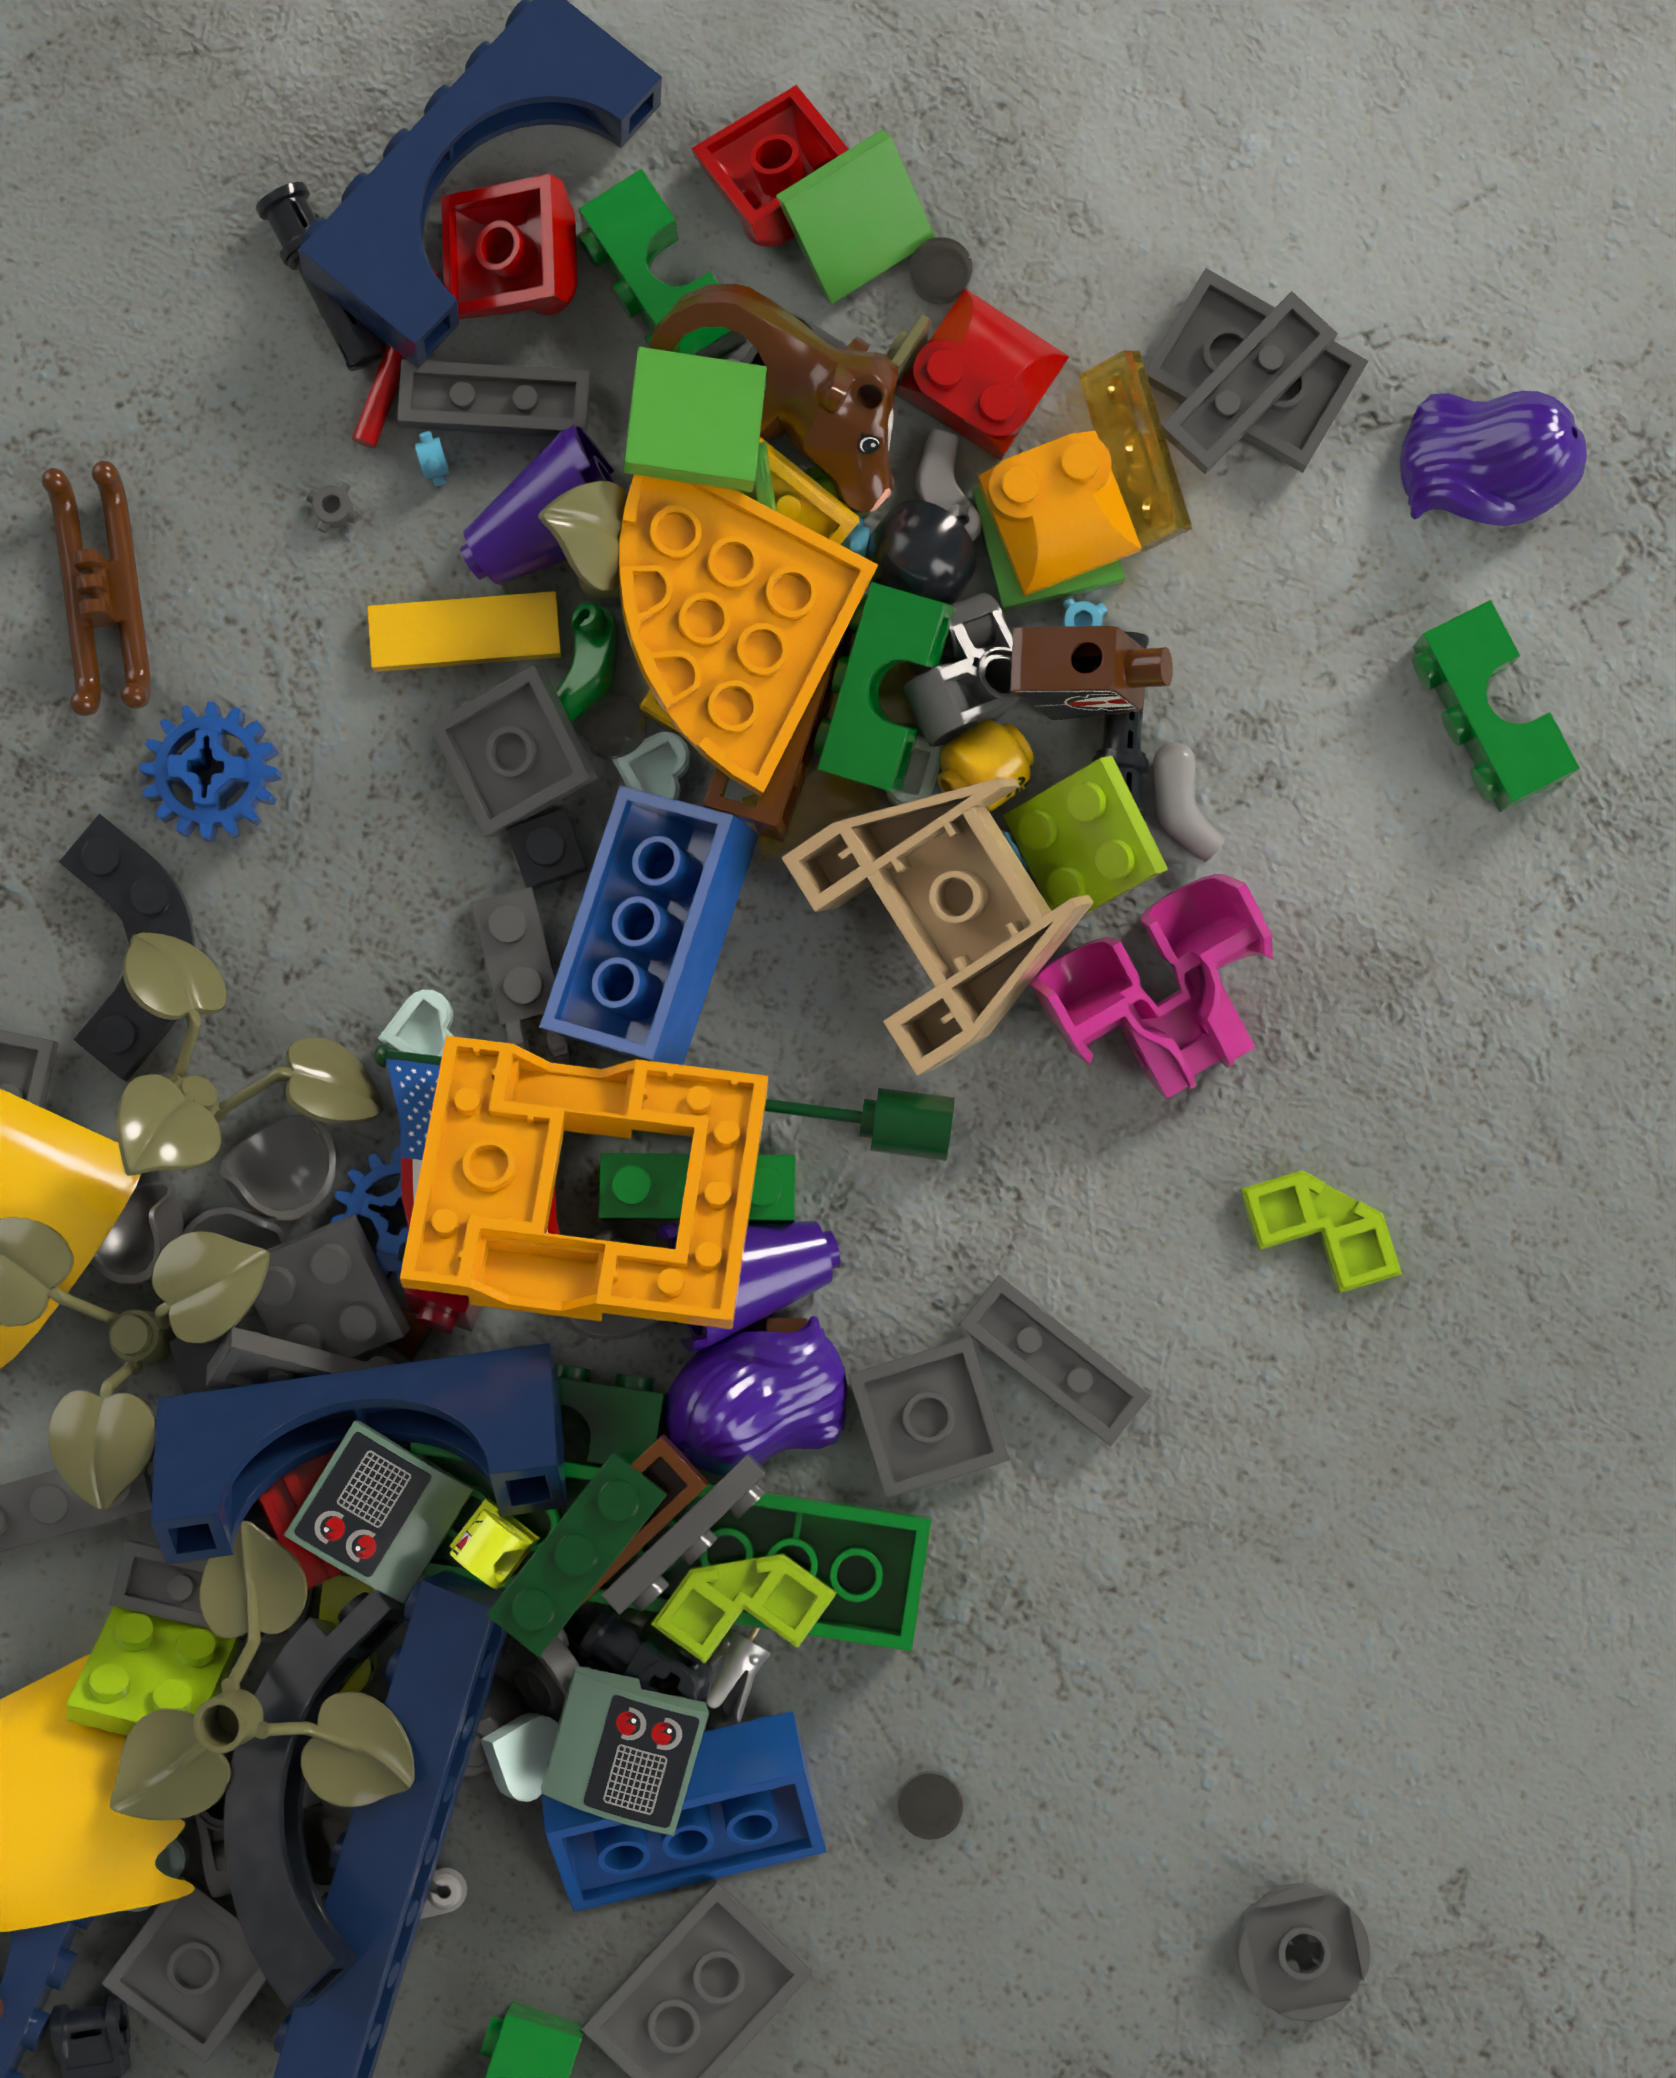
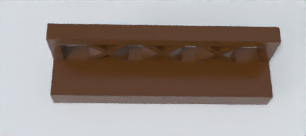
M850 622L764 793L759 797L756 807L724 798L723 796L730 778L716 767L703 803L705 808L734 815L739 820L754 824L759 835L784 842L814 755V744L819 726L824 717H827L835 692H832V682L837 664L842 655L848 656L856 631L850 630Z

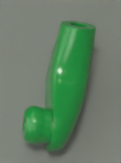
M594 603L581 604L572 613L571 625L574 629L573 664L555 690L571 723L609 691L615 677L617 624L610 611Z

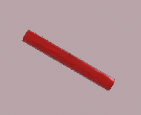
M434 271L437 278L439 279L440 275ZM388 344L352 437L354 442L373 449L376 448L400 384L402 359L407 360Z

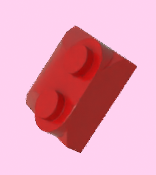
M797 85L691 148L698 163L740 219L746 237L754 244L765 247L781 245L795 237L776 195L849 150Z
M550 173L441 196L444 287L457 298L459 319L507 314L525 310H532L540 315H553L569 305L576 293L578 284L576 219L563 181Z
M965 288L927 345L917 354L914 364L900 383L897 393L1001 461L1068 361L1069 356Z

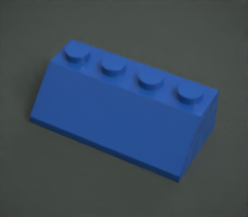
M620 785L539 1027L631 1061L638 1059L684 1065L759 834L734 815Z
M793 1711L774 1716H762L753 1721L703 1732L674 1836L602 1818L541 1794L545 1833L573 1912L827 1852L804 1749Z

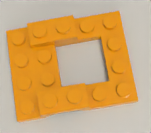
M446 1036L400 1274L402 1287L466 1295L469 1297L470 1305L601 1321L602 1314L607 1313L733 1329L768 1092V1076L638 1059L604 1069L550 1063L515 1044ZM633 1130L693 1137L676 1249L547 1233L564 1131L631 1139Z

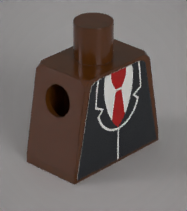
M1119 627L1013 628L1011 691L1051 720L1138 712L1143 706L1145 687H1162L1171 684L1173 663L1169 649L1167 647L1143 649L1141 645Z

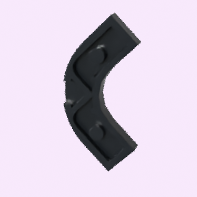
M98 814L60 859L59 863L111 906L123 922L129 946L133 935L157 933L176 937L195 947L192 925L193 917L184 894L176 881L153 856L105 817ZM122 975L112 994L73 1040L120 1079L127 1082L177 1020L157 1017L140 1007L130 995Z

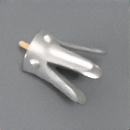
M753 1627L747 1638L729 1629L717 1651L708 1659L713 1670L714 1684H712L713 1686L708 1693L707 1704L711 1708H717L724 1701V1712L728 1716H732L735 1713V1720L738 1724H740L755 1674L771 1654L752 1642L760 1629L757 1627Z

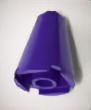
M572 425L566 430H562L463 531L467 544L460 548V552L469 569L479 580L488 576L495 584H500L567 561L558 541L538 518V514L558 496L576 486L597 481L615 483L610 475L614 470L583 428L579 425L577 427Z
M816 1221L748 1222L733 1329L687 1324L692 1336L680 1339L684 1348L690 1353L703 1350L830 1284L833 1278L832 1269L839 1268L841 1264L839 1248L832 1231L823 1232ZM679 1223L660 1226L656 1231V1239H668V1249H676Z

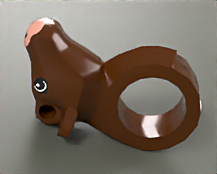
M708 284L683 295L656 325L648 348L680 353L679 346L683 336L702 327H724L742 334L757 348L764 365L767 366V387L764 391L760 437L768 441L786 434L789 441L828 477L835 488L838 500L854 513L875 511L891 496L894 480L890 467L889 452L895 418L894 392L898 379V366L887 354L869 352L870 344L859 337L854 338L844 350L835 348L822 340L777 303L754 289L740 284Z

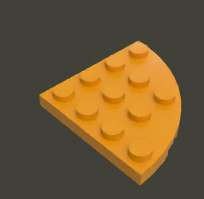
M634 474L623 511L619 538L618 571L621 608L630 645L644 679L660 707L678 731L711 764L730 779L761 797L878 564L734 489Z

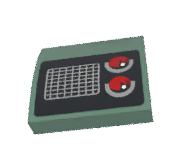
M358 1420L353 1422L284 1536L361 1582L401 1603H406L411 1591L417 1585L475 1489L423 1456L412 1454Z
M574 1666L542 1781L541 1793L559 1802L602 1818L674 1836L709 1715L706 1702L643 1690L638 1678Z

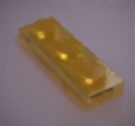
M1124 350L1079 374V381L1093 428L1099 440L1105 444L1110 453L1111 470L1140 542L1141 552L1148 551L1193 529L1166 438L1159 433L1162 424L1140 351Z

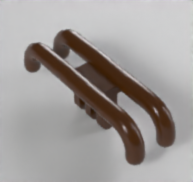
M108 461L97 462L92 468V477L98 486L101 496L110 556L109 561L96 549H83L77 503L71 483L65 473L60 469L50 468L42 475V485L48 493L55 522L76 692L71 697L70 705L72 710L80 716L94 715L101 703V684L94 628L119 625L126 685L121 690L122 702L131 709H140L148 704L151 695L150 668L128 503L121 476L117 468Z

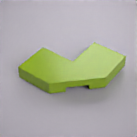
M1301 1170L1239 1189L1257 1249H1265L1319 1232L1338 1293L1402 1274L1383 1213L1325 1184L1326 1182Z
M783 1553L691 1568L651 1625L704 1664L743 1609L798 1648L837 1592Z

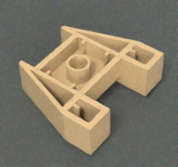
M1015 778L993 779L833 822L781 857L815 912L837 909L872 885L935 985V988L883 1021L917 1076L938 1069L989 1036L1093 904L1090 896L1084 895L1071 898L1051 911L989 813L988 807L1020 787Z

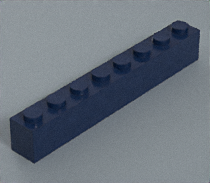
M444 1570L422 1580L421 1583H418L413 1588L408 1597L404 1610V1619L409 1622L403 1645L396 1648L386 1669L385 1681L391 1684L385 1706L399 1720L411 1744L415 1768L414 1782L411 1788L405 1792L390 1795L368 1805L352 1807L354 1809L348 1829L343 1831L338 1837L330 1856L329 1866L335 1872L329 1892L324 1893L320 1899L335 1928L359 1959L312 2006L294 2008L292 2014L285 2018L275 2039L274 2050L280 2053L273 2078L373 2077L507 1634L504 1629L486 1616L504 1591L494 1589L452 1571Z

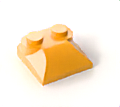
M1095 430L1068 434L1003 460L978 476V486L1024 597L1141 552L1140 542L1111 470L1110 453L1105 444L1099 440Z

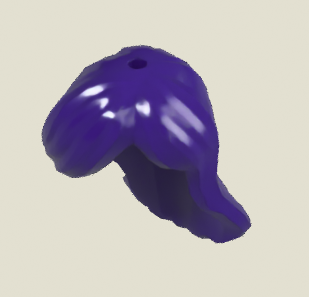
M1517 391L1487 402L1471 401L1449 393L1430 394L1418 405L1401 449V479L1405 494L1408 496V505L1411 507L1410 515L1413 519H1418L1427 511L1445 510L1462 518L1489 525L1510 526L1527 522L1553 508L1577 487L1585 471L1587 446L1584 434L1576 427L1574 415L1555 397L1539 391Z
M815 1316L810 1317L802 1329L791 1333L762 1331L732 1334L703 1350H699L678 1373L665 1396L663 1405L665 1429L672 1443L680 1452L686 1453L692 1464L699 1469L726 1476L749 1453L762 1465L781 1451L827 1447L836 1443L845 1427L847 1399L845 1367L839 1353L830 1339L825 1336L824 1329L820 1327L819 1319Z

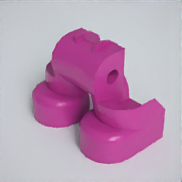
M1213 874L1190 882L1156 901L1141 915L1140 920L1162 959L1171 963L1179 991L1155 1004L1140 987V978L1121 941L1114 937H1104L1080 945L1051 961L1038 972L1030 985L1047 1017L1058 1026L1069 1050L1074 1055L1090 1065L1093 1053L1088 1047L1120 1027L1132 1053L1155 1089L1168 1099L1185 1088L1191 1090L1196 1087L1193 1076L1218 1061L1228 1068L1235 1064V1059L1256 1048L1224 989L1217 970L1249 956L1264 955L1273 959L1272 933L1266 925L1264 917L1247 884L1225 874Z

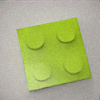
M1113 756L1103 757L1003 815L1051 911L1071 898L1089 895L1093 904L1083 917L1168 871Z
M113 1606L66 1703L67 1721L128 1736L133 1726L152 1711L162 1708H178L195 1715L197 1709L204 1702L219 1695L222 1689L221 1683L227 1678L238 1653V1637L222 1638L214 1634L209 1628Z

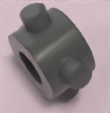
M339 481L337 486L329 485L317 492L311 490L308 493L306 500L312 503L314 513L319 519L315 527L317 530L327 533L329 528H340L348 522L353 524L357 522L360 514L353 509V504L347 494L351 486L346 482Z

